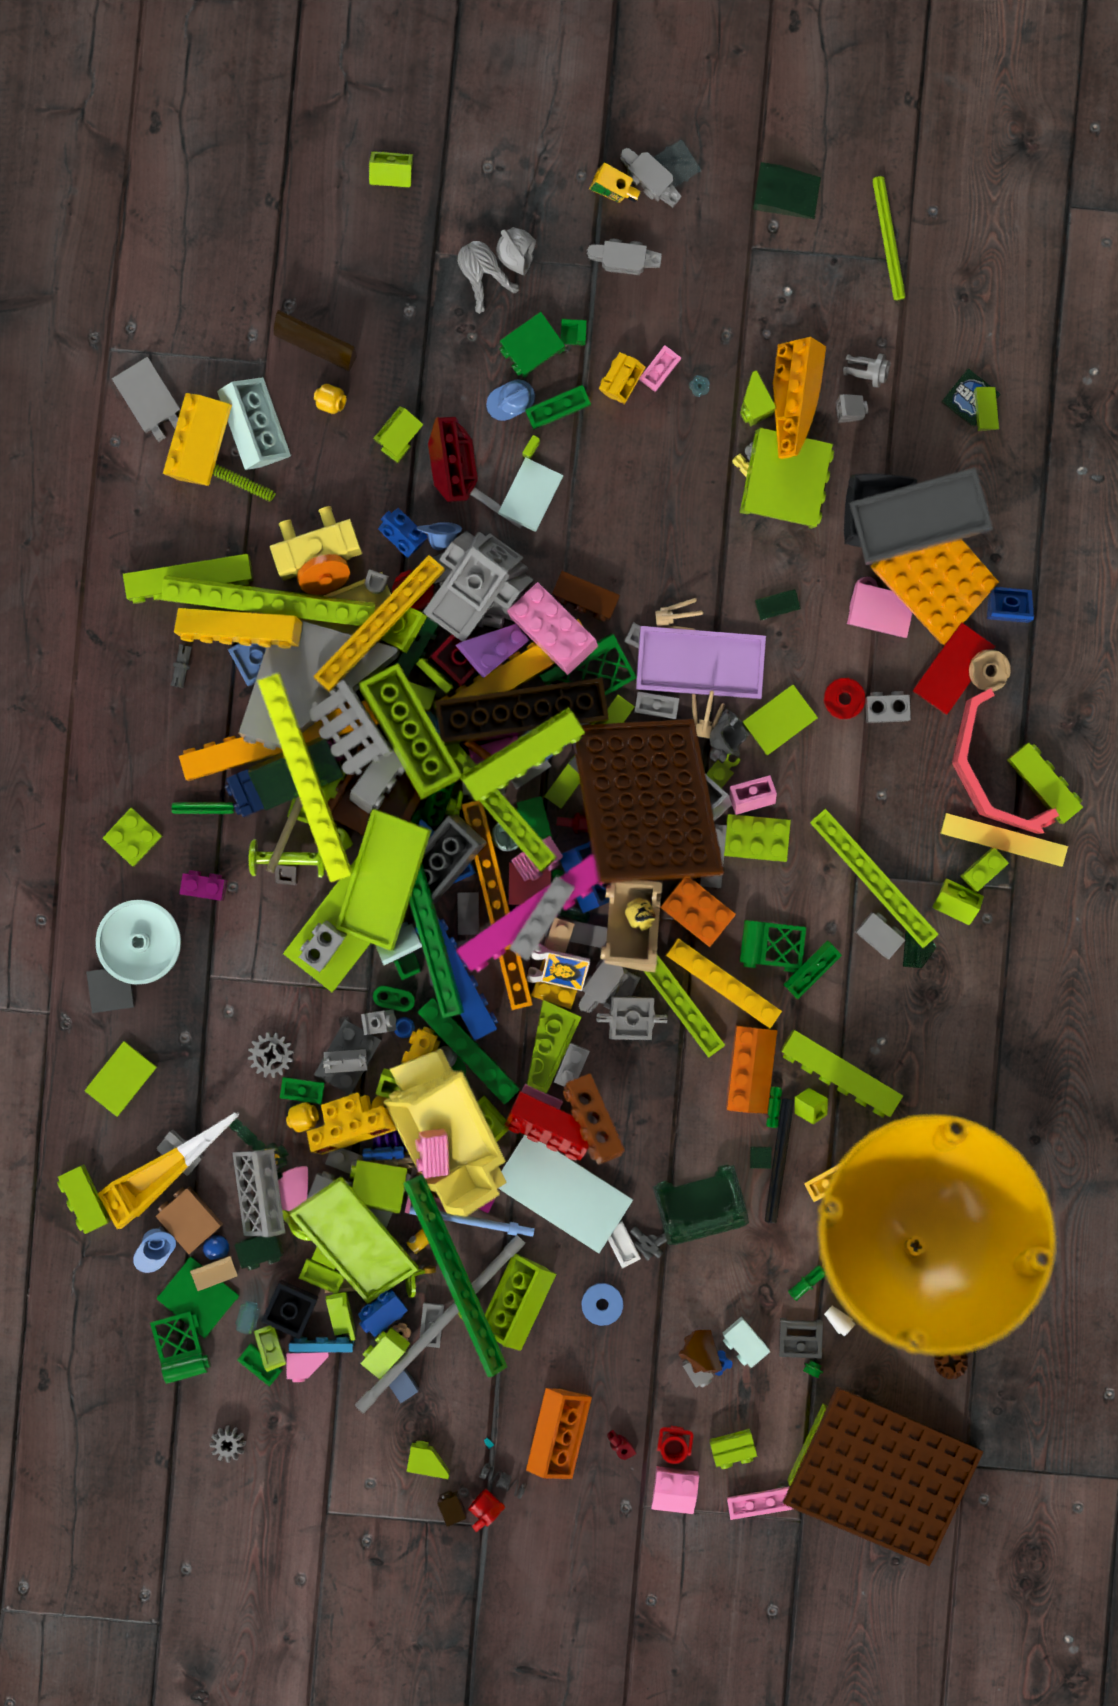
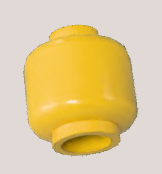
M324 384L316 389L314 400H316V406L319 410L336 414L344 409L346 395H344V391L341 388Z
M308 1102L292 1106L288 1110V1116L286 1117L287 1125L296 1132H303L314 1128L319 1120L317 1108Z

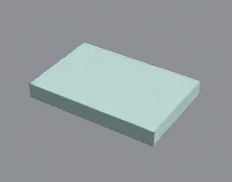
M525 457L498 514L536 532L563 475Z

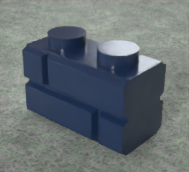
M251 769L226 778L228 783L225 784V788L229 796L233 795L236 803L233 806L237 815L241 814L245 818L268 808Z

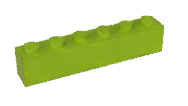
M248 554L123 574L126 598L129 601H133V604L146 602V598L152 597L154 600H161L165 575L248 586L249 582L254 581L251 560Z
M567 708L460 776L476 801L479 799L484 800L491 795L493 790L507 786L512 778L523 776L527 773L528 768L533 765L538 766L542 764L549 755L558 754L568 743L572 744L582 738L581 735L585 732L572 711Z
M794 1029L780 1050L784 1053L783 1058L791 1063H794L795 1060L802 1064L801 1069L809 1074H812L813 1071L820 1075L818 1079L828 1085L831 1082L838 1086L836 1090L848 1096L851 1093L856 1096L854 1101L864 1107L867 1104L874 1107L872 1112L882 1118L885 1115L891 1117L903 1097L900 1093Z

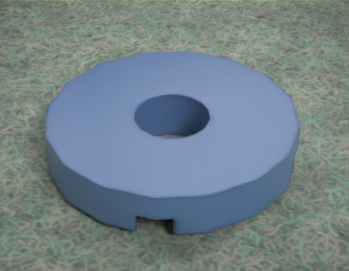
M596 1283L589 1287L581 1301L585 1317L591 1323L599 1326L615 1322L623 1310V1298L619 1290L607 1283ZM599 1299H606L609 1305L606 1309L600 1310L597 1308L596 1303Z

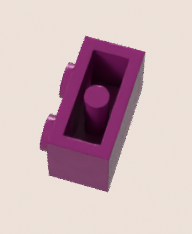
M189 870L188 874H182L179 894L224 901L227 880L222 879V875L210 873L209 877L201 876L200 871Z

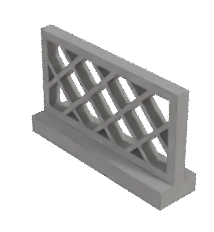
M274 1149L233 1152L244 1236L271 1237L284 1234L285 1227ZM241 1157L245 1161L244 1167L241 1163ZM249 1168L253 1172L252 1176L248 1173ZM244 1179L248 1182L247 1187L244 1184ZM252 1189L256 1193L255 1197L251 1194ZM247 1200L251 1203L250 1208L247 1206ZM255 1210L259 1214L258 1218L253 1214ZM250 1221H251V1222L253 1223V1225H254L252 1231H251V1228H250Z

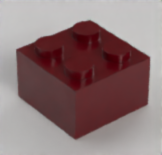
M451 634L428 660L459 688L476 669L456 646L462 641Z

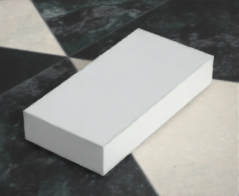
M620 1221L608 1241L621 1267L624 1268L641 1258L623 1221Z

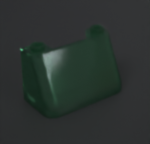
M722 1165L717 1168L715 1176L674 1187L668 1181H662L653 1186L668 1245H677L744 1227L749 1223L746 1205L734 1165Z

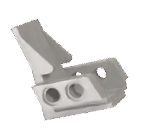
M465 531L451 542L439 559L450 567L452 572L423 613L463 642L492 606L494 600L508 610L522 597L533 582V579L526 575L528 567L521 562L523 557L491 533L485 536L478 532L476 536H473L468 531Z

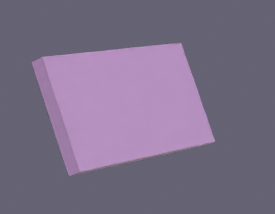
M640 626L636 690L709 695L710 691L713 690L714 696L761 699L766 636Z

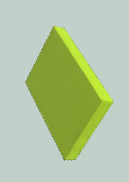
M791 685L742 723L764 753L769 755L818 717L795 686Z
M123 1041L84 1091L118 1117L156 1070L157 1066L127 1042Z

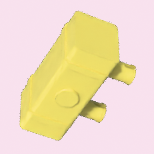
M331 506L323 507L318 511L324 527L297 537L291 520L280 522L279 527L284 541L270 545V549L281 579L284 581L293 577L296 578L303 564L321 555H338L345 560L361 555L362 551L351 520L347 519L336 523Z

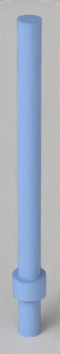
M410 1206L409 1214L417 1215L413 1206ZM440 1211L445 1221L504 1231L514 1236L521 1234L533 1237L534 1228L519 1226L518 1223L509 1222L508 1224L470 1216L447 1214V1212Z

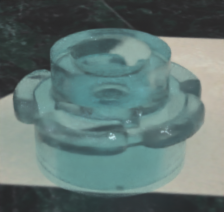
M695 376L693 381L690 382L689 388L695 396L706 395L709 392L710 382L707 378Z

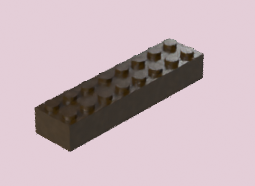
M602 678L439 700L433 704L437 733L445 746L525 735L567 708L572 711L580 725L604 724L609 720Z

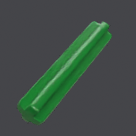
M173 802L172 813L233 814L234 803Z

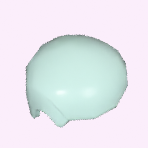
M499 823L494 826L491 837L497 848L508 852L519 847Z

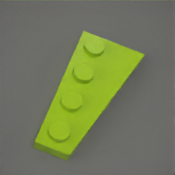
M542 1000L527 1085L547 1094L581 1020V1016L546 1000Z

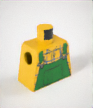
M603 163L597 170L589 188L619 203L624 198L636 202L640 194V190L630 186L633 178L606 163Z

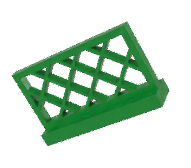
M612 633L597 641L598 647L575 668L576 670L583 671L581 681L584 680L586 673L597 675V678L601 676L611 679L610 687L604 690L605 696L636 679L633 669ZM613 648H616L619 654L617 663L605 660L607 652ZM593 659L602 661L598 673L587 670L589 662ZM621 659L625 665L619 664ZM604 662L616 665L613 677L601 674ZM557 664L539 674L545 686L550 685L556 680L565 683L573 682L569 681L570 674L567 675ZM619 666L627 668L631 675L624 680L615 678Z

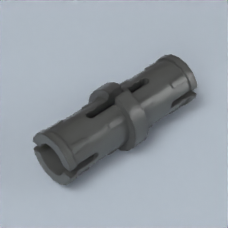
M179 644L177 660L173 664L175 669L171 686L184 688L186 673L190 669L188 664L192 647Z

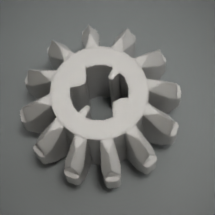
M227 1425L225 1432L222 1428H218V1435H212L211 1438L214 1441L210 1443V1447L216 1448L212 1451L213 1455L220 1454L218 1457L219 1461L225 1456L226 1462L229 1463L231 1456L234 1460H238V1454L244 1453L245 1450L242 1447L246 1445V1441L240 1440L244 1436L243 1433L236 1434L238 1431L237 1427L231 1432L230 1426ZM225 1440L226 1442H232L231 1447L224 1446Z

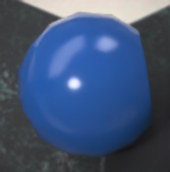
M212 1235L205 1240L203 1253L208 1259L213 1260L228 1255L229 1243L223 1236Z

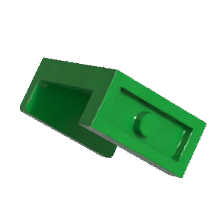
M539 312L501 339V347L499 348L505 359L509 357L513 362L511 367L518 376L522 375L523 378H526L531 371L552 356L562 353L565 350V345L542 312Z

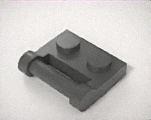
M780 1318L779 1357L822 1358L823 1320L795 1321ZM787 1329L815 1330V1336L787 1335Z

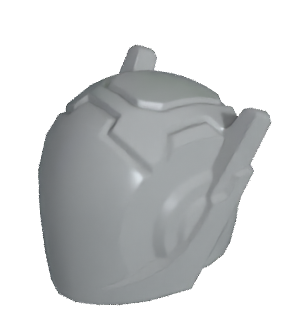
M512 227L507 231L502 230V236L496 247L497 257L504 266L525 276L533 259L532 253L536 240L528 232L519 228Z

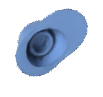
M524 380L510 381L490 393L487 398V410L497 420L505 421L525 412V409L532 407L535 400L534 389Z
M447 522L417 526V530L427 533L428 541L435 550L448 548L451 542L457 538V534L462 531L461 526Z
M161 1226L147 1231L133 1257L136 1269L145 1273L160 1269L176 1247L175 1238Z

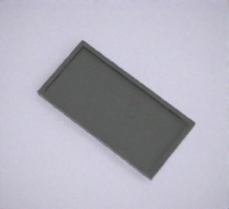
M976 468L850 503L866 565L993 530Z

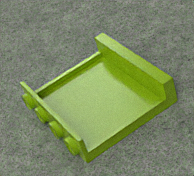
M764 428L755 430L739 513L747 515L750 513L806 525L811 529L817 527V524H820L822 519L820 507L826 498V492L824 491L825 483H828L830 477L828 466L834 457L833 444L806 438L798 456L780 459L778 457L777 431Z

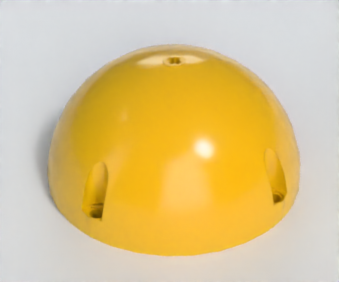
M944 1115L913 1116L891 1122L871 1132L857 1143L839 1163L826 1187L822 1203L818 1208L820 1256L826 1276L837 1298L851 1316L868 1331L911 1353L921 1352L936 1355L962 1353L986 1346L1005 1336L1019 1325L1037 1304L1051 1274L1055 1253L1053 1214L1046 1192L1036 1173L1023 1156L1002 1137L981 1125L965 1119ZM951 1125H956L959 1128V1134L952 1132ZM826 1205L830 1210V1214L826 1211ZM915 1243V1247L918 1248V1250L913 1251L914 1248L910 1247V1245ZM1038 1254L1044 1257V1265L1038 1263ZM911 1339L917 1344L918 1347L913 1346Z

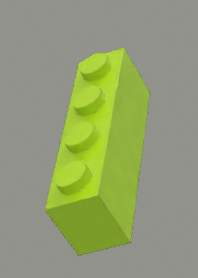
M1026 743L1010 756L1007 761L1047 809L1055 808L1059 816L1056 819L1060 824H1064L1083 808L1080 804L1082 800L1075 792L1071 793L1067 788L1069 785L1062 776L1058 777L1053 772L1055 770L1054 766L1048 760H1043L1040 756V749L1035 744Z

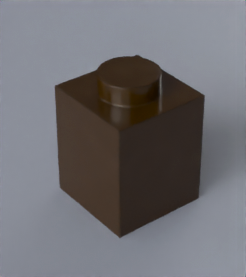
M447 1491L440 1495L437 1505L446 1527L467 1518V1513L458 1491L454 1493Z

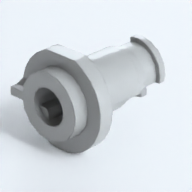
M879 353L877 359L846 356L848 363L868 367L867 370L844 367V375L850 374L858 378L872 380L873 387L877 388L880 387L881 383H886L891 362L886 360L885 354Z

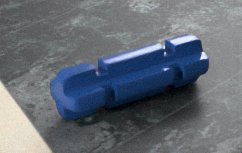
M395 1146V1149H392V1147H378L375 1150H372V1148L363 1149L364 1161H373V1158L375 1160H390L393 1157L395 1159H403L405 1155L403 1146Z

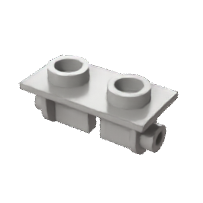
M366 1049L324 1052L323 1066L325 1067V1073L367 1070Z

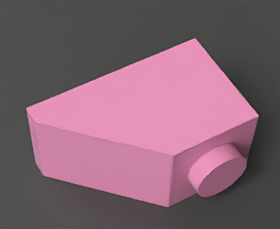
M288 1350L286 1353L287 1379H292V1382H304L329 1357L330 1352H289Z

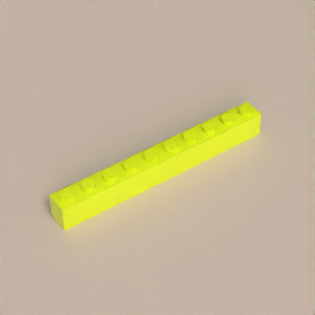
M280 673L258 680L259 687L330 882L351 876L353 873L282 676Z

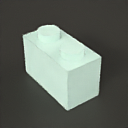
M742 1316L723 1332L725 1337L723 1342L730 1350L734 1348L739 1353L736 1357L744 1366L748 1364L752 1368L770 1353L767 1345Z

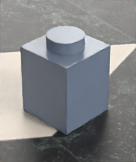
M406 1368L389 1385L400 1403L419 1391L418 1385Z

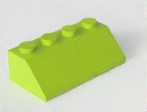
M517 1253L511 1257L485 1316L497 1342L505 1347L521 1351L556 1277V1273Z

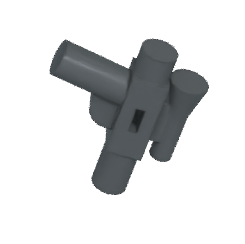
M636 1226L630 1230V1233L641 1242L639 1244L636 1241L634 1246L643 1254L647 1261L653 1255L659 1258L664 1253L659 1249V1246L671 1239L667 1232L656 1237L654 1234L646 1236Z

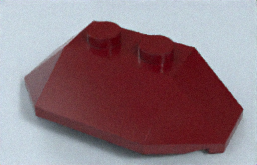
M456 417L435 418L428 442L434 486L447 502L466 501L478 481L472 438L458 423L459 421Z

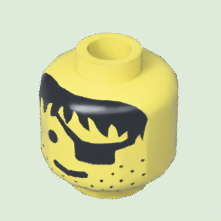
M642 898L629 902L625 915L631 927L641 931L651 928L656 915L650 902Z

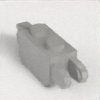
M629 148L622 150L620 159L628 168L627 174L633 178L632 183L637 186L639 184L644 188L643 192L652 200L653 198L657 201L661 199L671 207H674L680 201L681 195L672 185L673 175L648 152L641 153L638 156Z
M609 239V241H605L604 245L591 244L587 249L588 258L602 262V267L605 271L640 275L644 268H660L661 253L647 250V246H643V243L631 241L630 244L622 243L619 239Z
M601 959L596 965L597 970L593 976L590 975L584 982L585 987L582 991L585 992V995L578 1006L581 1011L590 1013L594 1011L599 1003L603 1005L609 1004L611 997L617 994L629 977L628 970L625 969L626 967L605 964V959Z

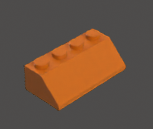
M735 1025L726 1110L745 1113H768L777 1030Z
M545 1389L526 1471L541 1478H573L592 1400L591 1396L563 1389Z

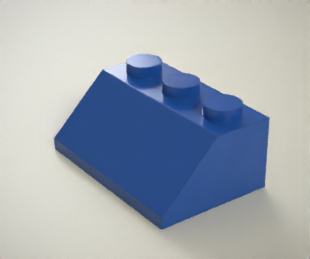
M591 841L562 853L563 857L560 861L565 873L593 854ZM596 883L591 887L594 891L584 898L581 895L576 897L582 913L610 901V898L606 897V885H611V883H604L601 886Z

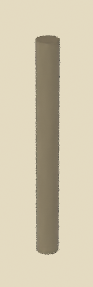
M299 794L266 870L268 872H275L303 806Z

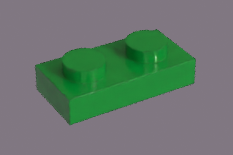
M283 1077L280 1098L322 1104L325 1083Z

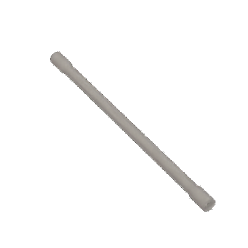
M518 1235L504 1247L503 1251L471 1283L475 1294L526 1244ZM455 1301L391 1369L359 1399L355 1406L363 1414L459 1313Z

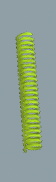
M215 463L214 476L220 477V479L227 482L229 481V483L235 484V486L241 487L248 492L250 491V493L256 494L269 502L276 495L274 493L271 497L273 490L270 492V488L267 490V487H265L264 489V485L261 487V484H259L258 486V483L255 484V481L252 483V480L249 481V478L246 480V477H244L243 479V475L240 477V474H238L237 476V473L234 474V471L231 473V470L228 471V468L225 470V467H219V464L216 465Z

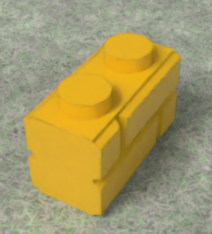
M619 352L618 356L612 361L607 375L601 380L599 390L607 397L625 404L646 367L637 359Z

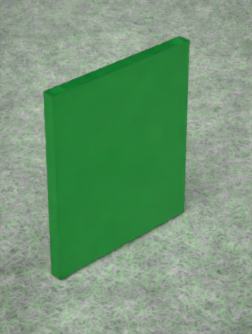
M191 1256L161 1294L157 1296V1300L175 1315L192 1311V1315L197 1314L200 1325L196 1327L197 1333L206 1338L232 1304L238 1300L240 1295L224 1282L197 1291L190 1271L203 1267V1265ZM188 1317L181 1318L182 1321L190 1326Z

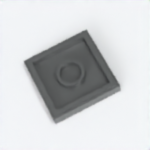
M106 969L86 972L92 1013L135 1007L132 984L116 979Z

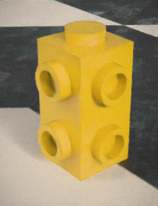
M426 1026L423 1029L418 1028L417 1032L413 1031L409 1040L412 1046L409 1052L405 1051L401 1063H406L437 1051L441 1042L437 1040L439 1035H436L433 1029Z

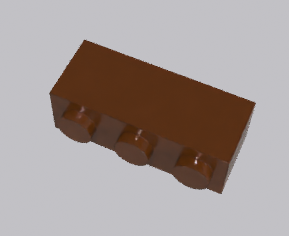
M561 571L552 596L560 604L566 605L570 603L575 606V610L584 614L586 611L594 614V618L605 622V619H611L620 598L619 594L564 571Z

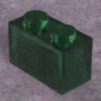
M278 1235L271 1237L255 1236L236 1242L234 1245L241 1268H248V1271L259 1268L260 1263L266 1261L268 1264L278 1262L280 1257L284 1255Z

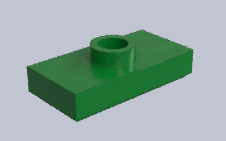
M252 1343L249 1344L237 1359L239 1363L269 1387L283 1371V1368L278 1367L267 1372L264 1368L259 1349Z

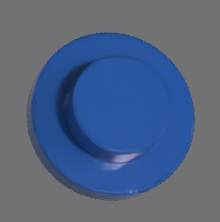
M401 1017L396 1020L397 1030L394 1032L400 1038H408L415 1030L414 1022L410 1018Z

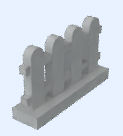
M343 680L337 684L340 690L336 692L335 689H332L330 691L331 696L319 704L317 701L312 703L313 708L308 712V717L315 722L322 720L325 724L319 731L320 736L324 739L333 737L336 741L331 747V753L337 757L345 755L347 761L342 766L343 771L347 774L356 772L359 775L362 773L360 768L372 760L378 762L380 760L379 755L382 754L388 757L394 752L350 684ZM347 701L351 706V708L347 709V707L344 704ZM339 707L343 713L329 721L326 715ZM358 719H359V720L361 721V723L363 724V725H361L360 727H359L358 724L356 723V720H358ZM351 725L354 731L341 739L338 733ZM371 737L374 743L370 744L367 738ZM362 742L365 749L352 756L349 750Z

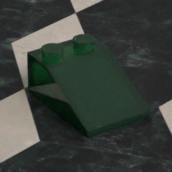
M761 162L752 210L815 219L821 177L782 165Z

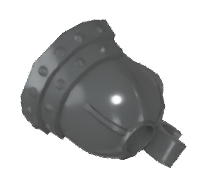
M729 709L722 713L718 723L710 733V744L714 749L710 752L709 757L714 761L719 758L724 762L727 754L740 756L739 746L750 735L742 721Z

